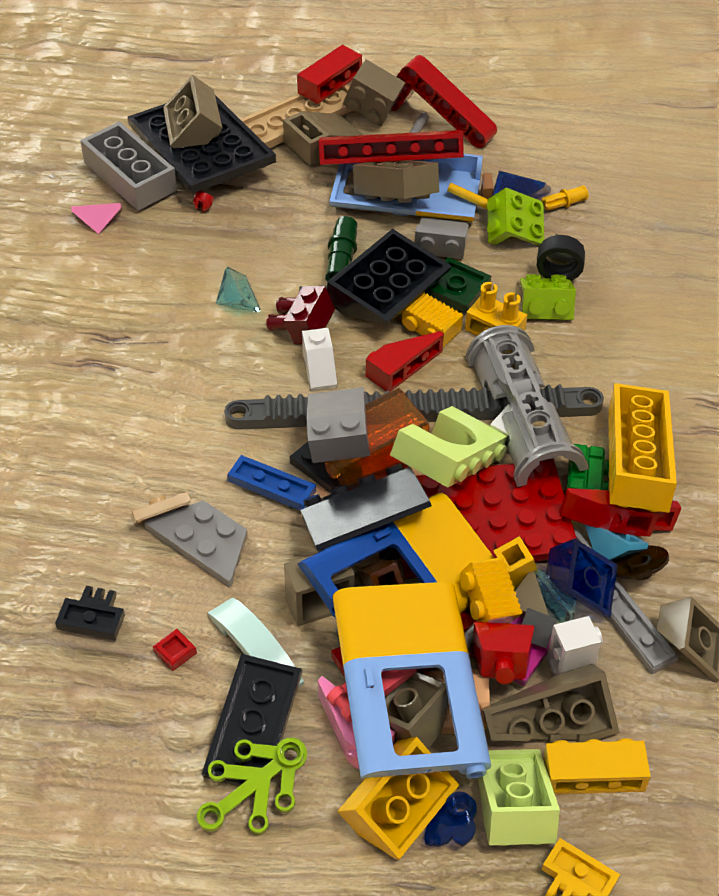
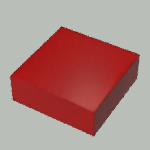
M175 629L153 645L154 653L172 671L197 654L196 647L178 629Z

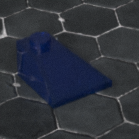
M499 171L492 196L504 188H509L537 199L550 193L551 187L545 182Z
M575 538L550 548L546 575L565 595L605 619L611 617L618 565Z

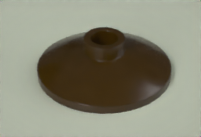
M648 545L646 550L612 560L610 569L612 574L619 578L645 580L668 564L669 554L663 547Z

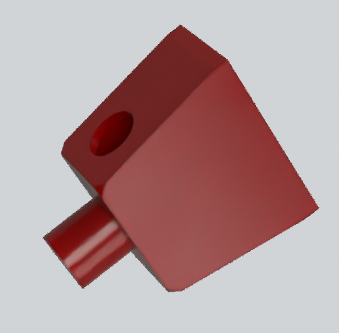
M474 621L472 652L479 674L483 677L496 678L501 684H509L514 679H525L531 658L534 625Z

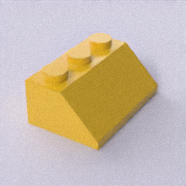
M418 737L399 739L393 745L394 752L399 756L431 754ZM448 771L365 778L337 812L360 837L394 859L400 860L459 784Z

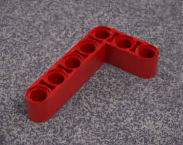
M415 56L396 76L406 83L392 111L398 110L416 92L456 130H462L463 137L474 147H484L496 135V124L424 56Z

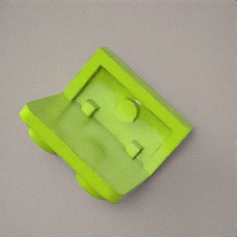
M504 188L487 199L488 243L497 245L510 236L538 246L544 240V205L542 201L509 188Z
M527 274L526 278H520V286L523 290L522 312L527 314V319L574 320L576 289L572 282L566 279L565 275H551L550 279L541 278V275Z

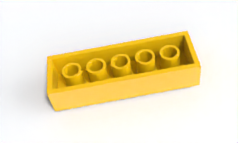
M614 383L608 409L610 504L624 508L634 507L647 509L651 512L669 513L677 485L669 391Z

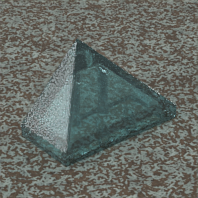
M227 267L223 274L216 304L258 313L261 308L246 275Z
M535 570L534 572L545 605L549 611L558 619L559 623L574 620L577 593L542 570Z

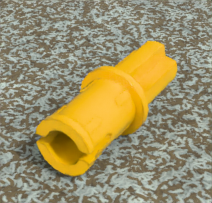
M582 185L569 190L561 189L559 193L543 197L541 201L544 205V210H551L562 206L567 208L570 204L588 200L589 194L587 188Z

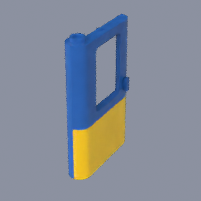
M438 493L429 498L431 507L337 543L300 561L298 566L326 604L332 616L336 619L332 595L338 589L332 582L331 577L389 547H394L398 550L421 583H452L455 586L460 613L469 609L471 604L467 591H464L461 587V571L470 562L495 558L450 498L443 493Z

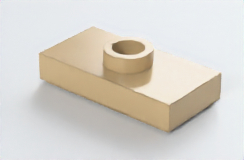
M188 492L166 499L165 495L151 499L149 501L150 505L132 511L130 517L133 524L137 526L152 518L186 507L190 504L191 499Z

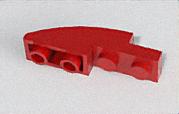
M567 488L559 512L564 517L595 528L599 527L621 534L651 537L653 530L673 531L682 508L678 501H672L669 513L651 512L647 509L634 507L624 508L610 504L609 490Z

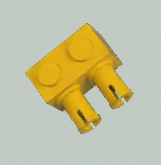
M492 282L483 283L481 285V296L467 311L465 330L476 336L489 328L500 325H512L525 331L527 314L519 311L520 296L517 294L514 302L515 293H507L503 298L504 303L496 300L497 285L494 284L491 291Z

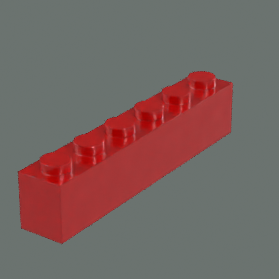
M462 130L320 137V165L463 158Z

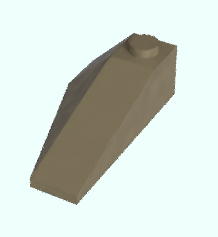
M593 663L563 672L482 708L491 741H530V739L549 740L550 742L558 740L585 742L620 733L606 674Z

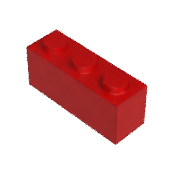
M342 44L297 74L298 94L319 104L353 80L362 65V55Z

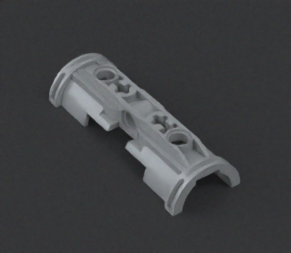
M500 325L483 331L473 339L466 352V362L468 367L474 366L482 387L487 388L489 386L494 399L507 397L511 405L512 411L504 413L502 420L510 437L508 451L515 465L514 480L517 487L527 485V479L533 469L540 465L539 461L564 456V458L574 461L579 471L588 470L589 466L583 452L572 444L554 404L547 402L540 393V388L545 387V384L531 354L535 350L529 335L519 327ZM505 350H512V351H514V352L511 353V354H502V353H501L502 351H505ZM515 364L516 370H514L511 367V365ZM536 421H543L546 423L542 427H535L532 425V423Z

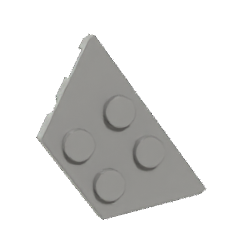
M204 500L145 522V529L229 588L232 586L235 569L241 559V550L244 548L248 536L246 528Z

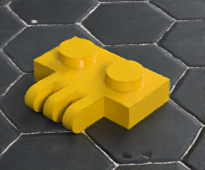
M559 838L542 866V871L555 878L545 896H556L558 890L563 892L562 896H609L620 877L619 873Z

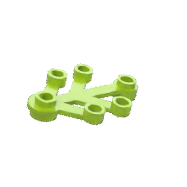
M286 738L281 740L277 746L253 744L246 739L238 741L234 747L237 759L243 762L249 761L253 757L271 759L272 761L263 768L230 765L221 760L211 762L208 766V774L212 781L222 782L225 779L245 780V782L218 804L214 802L203 804L197 812V820L200 827L208 832L219 830L224 824L225 815L256 792L253 814L248 820V825L251 832L256 835L265 833L269 827L266 814L270 782L281 771V792L275 798V805L281 813L291 812L295 807V797L293 795L295 771L300 769L307 760V749L299 739ZM244 745L249 746L251 749L250 753L245 756L240 755L238 752L239 748ZM293 750L297 753V757L290 761L284 757L285 753ZM214 767H223L224 773L221 776H214L212 774ZM282 797H289L292 802L288 807H281L279 800ZM209 813H215L218 816L217 821L213 824H208L205 821ZM256 818H262L265 821V825L261 829H256L252 825L253 821Z

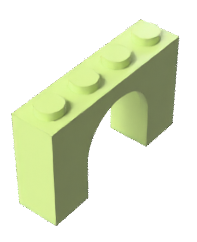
M451 406L439 412L432 434L414 424L400 429L390 456L442 485L450 487L457 482H462L472 474L475 475L479 470L489 467L490 464L500 461L507 449L505 442L508 436Z

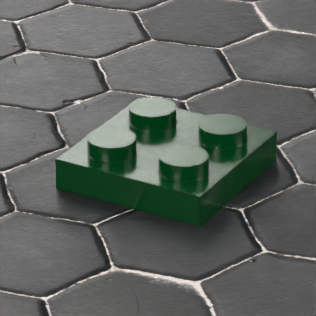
M447 257L445 262L452 266L451 270L430 287L425 294L428 293L434 299L436 298L446 305L467 313L481 296V285L485 282H491L492 276Z

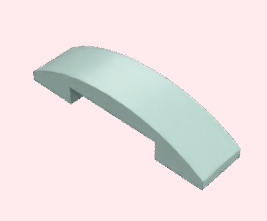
M232 597L208 612V617L223 635H229L245 655L295 667L281 645L263 623L235 598ZM302 677L298 688L304 685V680L302 679Z

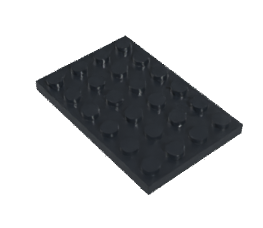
M216 95L222 129L216 138H213L208 144L180 148L170 146L163 108L165 104L127 117L128 125L150 148L175 168L176 177L192 194L276 163V154Z

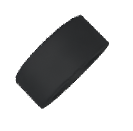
M555 235L543 240L539 245L536 266L544 278L551 279V275H565L566 279L572 281L583 272L585 250L577 239L568 235ZM553 253H566L576 260L570 264L558 265L550 262L546 257Z

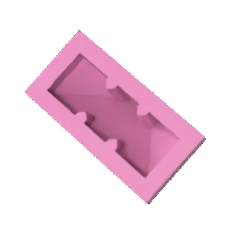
M122 204L71 206V210L99 234L120 213Z

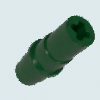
M342 216L336 220L332 237L328 241V265L325 275L327 282L352 262L353 255L357 251V222L352 217Z

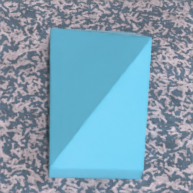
M585 526L592 548L603 563L646 550L649 543L634 535L611 532L599 527Z

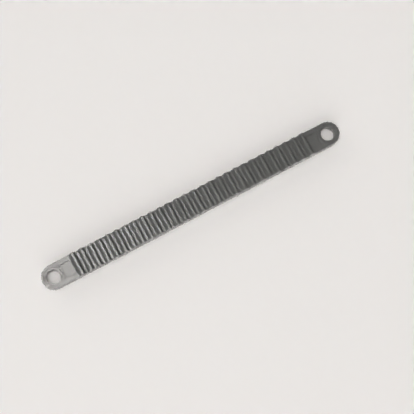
M558 384L555 388H552L551 385H547L543 389L540 388L542 397L547 402L554 404L559 417L593 416L600 413L604 396L601 391L594 387L563 388L561 384ZM475 387L471 388L470 391L461 388L459 392H456L454 388H451L448 392L439 389L436 393L432 389H429L426 393H423L421 389L416 393L407 390L405 394H402L400 390H397L394 394L385 391L382 395L378 391H375L373 395L364 392L367 425L436 422L439 412L451 406L477 420H495L508 404L510 405L507 397L494 399L491 391H488L486 387H483L480 391H477ZM288 394L286 398L277 395L275 399H272L269 395H266L264 399L235 400L225 406V421L233 429L307 427L308 397L299 394L297 398H293L291 394ZM591 398L594 399L596 403L593 405H589L584 403L583 399ZM237 411L245 413V416L242 418H234L231 415Z

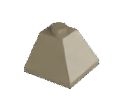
M692 597L660 605L657 631L714 682H718L719 622Z
M416 672L385 696L390 728L396 732L395 743L399 739L418 737L428 749L442 732L449 702L445 683Z

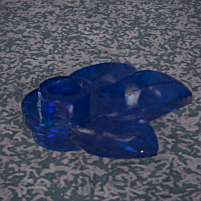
M465 792L452 793L427 825L424 835L425 844L440 847L448 844L452 839L462 847L469 843L476 832L473 820L477 814L475 800Z

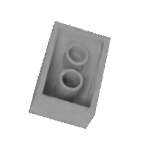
M364 387L308 394L307 434L313 463L370 456Z

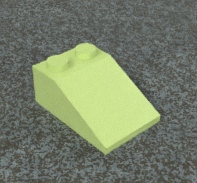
M540 749L488 750L491 768L486 770V775L478 778L483 822L489 845L507 846L557 843L560 809Z

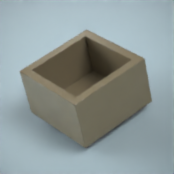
M365 59L352 80L343 104L350 110L363 115L369 121L382 127L406 82Z
M299 557L284 563L285 598L297 626L332 616L326 604L298 566L300 561L308 557ZM351 567L331 577L338 590L355 587V574Z

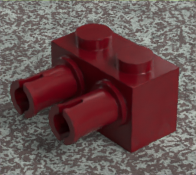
M303 286L297 297L278 298L276 309L278 313L283 315L269 314L266 319V326L270 331L288 330L293 343L302 344V331L326 328L335 311V307L325 286Z

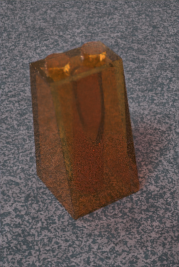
M400 388L366 404L370 456L325 461L326 470L332 479L337 478L341 485L347 484L348 486L357 483L358 478L367 474L374 473L375 477L386 473V467L401 462L390 456L400 429L414 424L430 433L428 421Z

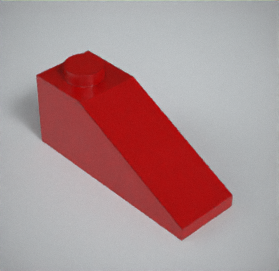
M439 331L383 345L377 351L371 352L366 358L365 377L384 391L391 392L442 353L444 334Z

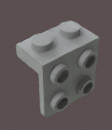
M422 218L420 224L416 226L415 243L435 256L463 259L469 225L465 222Z

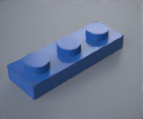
M240 455L227 474L228 482L297 510H300L299 506L304 505V499L314 496L316 493V484L243 455Z

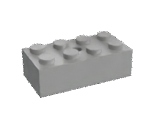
M120 121L80 140L84 163L136 210L139 211L177 191L175 168Z

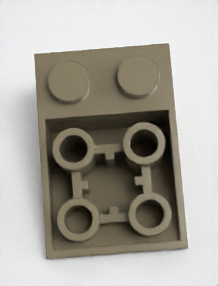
M301 111L283 119L284 143L310 166L320 162V137L363 135L340 114Z

